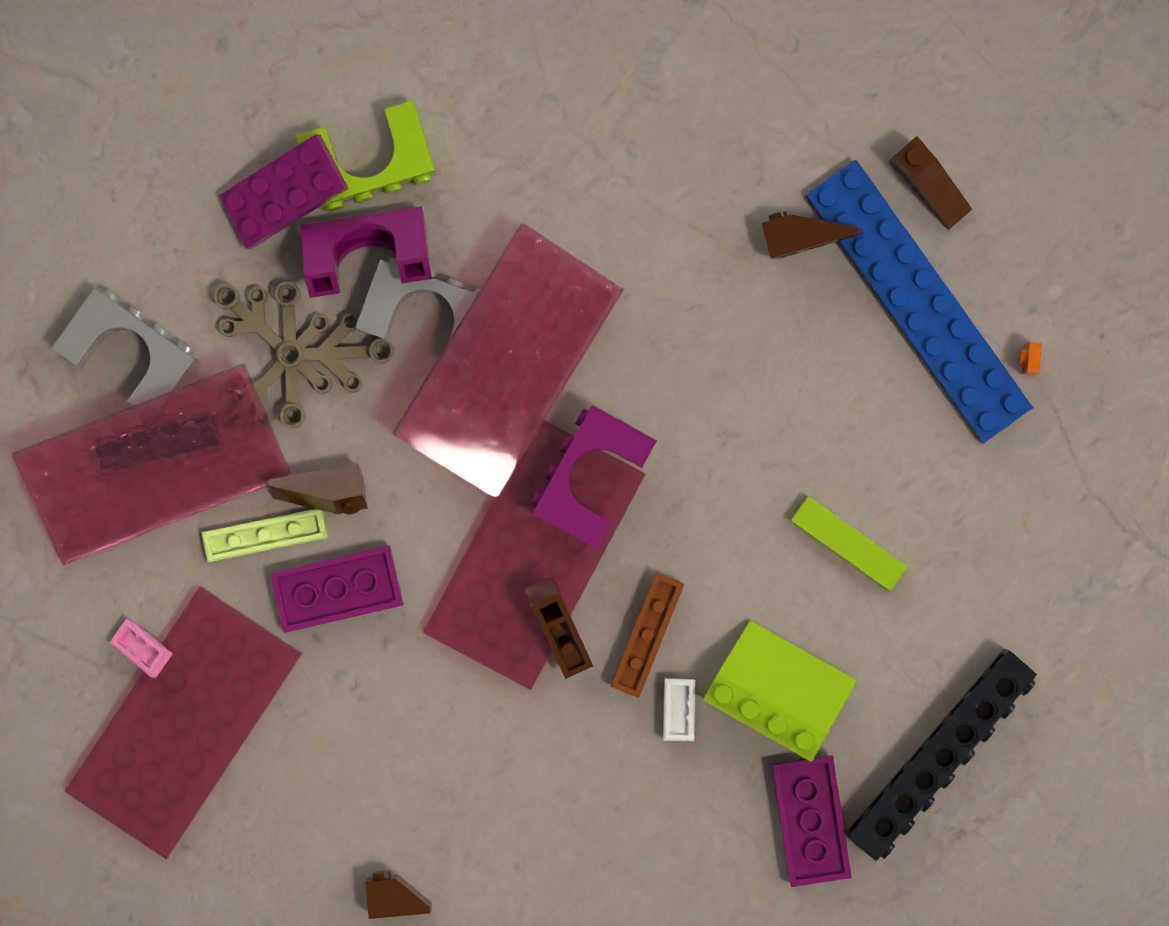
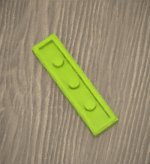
M809 496L806 497L790 520L890 592L908 568L907 565Z

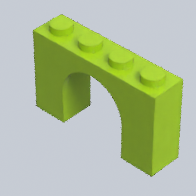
M414 100L384 109L394 140V154L389 165L381 173L372 177H355L346 173L339 166L329 131L326 127L296 135L298 144H301L315 134L321 135L349 188L318 207L320 210L326 209V212L336 211L344 207V202L355 199V203H362L373 199L372 194L384 191L385 194H392L401 191V185L413 182L414 186L432 181L431 176L437 174Z

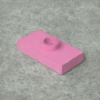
M128 618L125 619L109 642L153 678L158 676L173 654L163 644Z

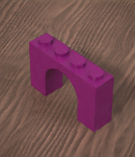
M422 206L301 225L303 270L309 298L339 294V266L341 261L350 252L365 246L386 247L396 254L401 284L432 279L427 229Z
M592 405L589 411L585 408L582 409L575 422V425L579 426L574 438L570 435L566 438L560 449V452L565 455L559 465L553 462L545 479L550 481L544 492L540 489L537 491L530 506L535 508L532 514L598 549L612 522L585 508L574 498L569 484L570 472L574 463L587 452L606 450L642 468L657 440Z

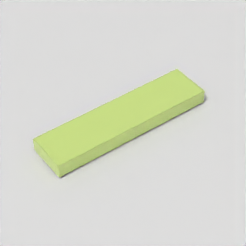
M318 509L201 532L207 562L328 538L324 513Z

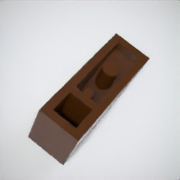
M918 136L890 159V163L948 230L973 210L938 159Z
M786 211L769 215L770 221L761 223L770 257L776 260L864 234L863 228L791 214L787 215Z
M358 463L267 480L269 489L274 499L334 514L344 513L350 515L360 510L368 509L364 478Z
M548 578L526 588L525 591L531 607L565 679L593 667L554 578Z

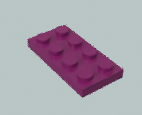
M315 134L226 190L219 197L245 248L252 249L349 188L322 136Z
M391 546L270 573L283 633L404 605Z
M833 755L815 757L813 762L801 759L771 764L790 886L796 887L852 878Z

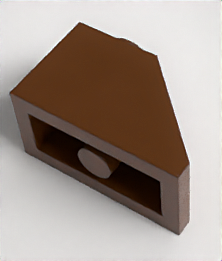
M377 871L372 873L373 877L367 878L365 883L369 919L431 913L432 902L400 875H391V871Z

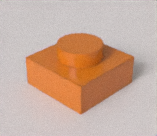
M1028 342L1024 344V349H1020L1018 366L1022 367V374H1040L1042 343Z

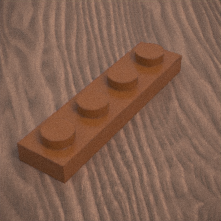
M655 573L610 687L637 698L640 697L684 583Z

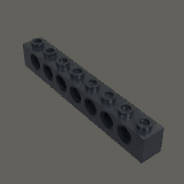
M1003 649L846 831L845 834L875 861L880 857L885 859L894 849L895 844L893 842L900 834L906 835L915 824L913 819L920 810L925 812L931 807L935 801L933 795L939 788L945 789L954 780L956 775L953 772L960 764L965 766L976 753L973 749L980 741L986 742L996 730L993 727L1000 718L1005 719L1012 713L1016 707L1013 703L1020 694L1025 696L1031 691L1036 683L1033 679L1038 674L1010 650ZM1007 678L1010 682V689L1006 694L999 695L996 690L997 682ZM988 702L990 713L984 718H979L976 714L978 704ZM962 725H968L970 728L969 738L965 741H958L956 738L957 729ZM947 748L950 751L949 761L945 764H938L936 761L937 752L940 749ZM921 772H928L930 774V782L925 787H917L915 782L917 775ZM902 795L909 796L910 806L903 811L897 810L895 806L897 798ZM883 818L889 819L890 829L884 834L877 833L875 830L876 823Z

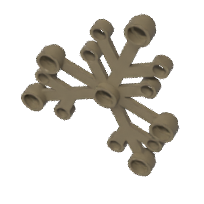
M285 281L280 283L275 289V298L282 305L284 340L265 324L264 304L268 299L265 289L256 286L249 291L248 298L252 303L251 311L240 301L239 292L235 287L229 284H222L214 291L215 303L223 309H232L244 321H235L230 318L222 320L219 324L221 334L226 337H233L237 333H258L276 350V362L259 381L238 382L228 379L222 384V393L229 398H235L239 394L246 395L235 407L229 406L220 412L219 423L225 430H239L244 424V415L256 403V412L253 415L254 422L261 427L269 426L273 421V415L269 411L268 389L285 371L286 405L280 412V420L288 428H298L303 425L306 418L304 409L299 406L298 371L313 384L314 389L318 393L326 394L332 389L331 379L321 375L307 361L319 360L344 383L346 390L355 393L360 391L363 386L361 377L350 373L337 359L372 358L377 363H387L394 356L395 351L392 343L387 339L379 338L374 340L370 346L337 347L349 332L356 331V325L353 328H348L345 325V321L348 317H354L357 324L359 317L354 313H347L342 317L341 324L319 348H306L319 333H324L329 329L330 321L322 314L315 315L311 319L309 327L296 340L295 304L300 300L301 293L294 283ZM287 289H291L294 292V297L291 300H285L283 297V293ZM260 290L263 292V299L256 302L253 299V294L255 291ZM226 292H231L233 295V299L229 303H225L222 299L223 294ZM319 318H323L326 322L323 329L315 327V321ZM228 322L234 324V330L231 333H225L224 325ZM380 346H386L388 349V354L385 357L377 355V349ZM289 350L296 352L297 356L293 361L286 359V353ZM353 377L357 378L359 381L358 387L350 389L348 387V380ZM320 379L328 381L327 389L319 390L317 383ZM229 383H234L237 387L234 394H228L226 391ZM295 410L299 414V419L296 422H291L288 419V415L291 411ZM261 412H266L269 417L268 421L261 424L258 421V415ZM232 413L238 416V421L234 425H230L227 420L228 416Z

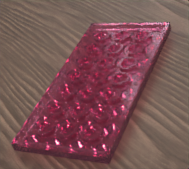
M521 223L392 434L497 498L624 289L526 224Z
M245 363L13 452L12 455L62 565L268 486L267 480L292 475Z
M537 417L423 631L424 634L529 690L532 689L552 649L531 607L525 589L553 577L571 615L646 475L602 450L587 452L574 463L569 477L570 489L574 498L585 508L612 522L598 549L586 544L532 514L535 508L530 506L537 491L540 489L544 492L550 481L545 479L550 467L553 462L559 465L565 455L560 452V449L568 435L574 438V435L540 417Z
M202 586L198 588L162 643L173 653L156 678L150 677L143 671L64 791L165 859L170 856L303 654Z

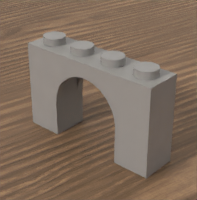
M389 257L388 262L380 259L355 329L385 340L388 338L398 308L407 298L423 292L439 295L450 304L454 314L453 330L442 361L472 372L497 302L491 299L493 294L475 288L474 293L462 289L463 283L451 278H446V281L442 282L434 279L435 273L431 272L432 279L401 284L396 258Z
M94 288L52 346V349L76 366L83 368L101 341L109 334L120 330H131L139 334L148 346L150 364L144 378L127 402L151 419L158 420L199 362L193 356L195 350L182 341L178 345L168 339L171 333L157 323L153 327L143 321L145 315L130 305L128 310L118 303L121 298L109 289L105 288L102 292Z

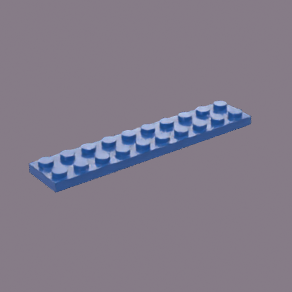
M854 160L806 194V198L823 221L863 228V235L839 241V244L982 444L1034 408L857 160Z

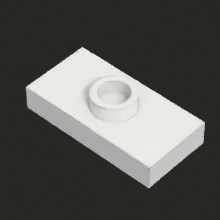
M664 678L663 741H694L695 679Z

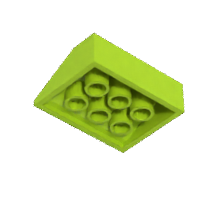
M750 620L715 677L703 701L808 761L813 762L858 680Z

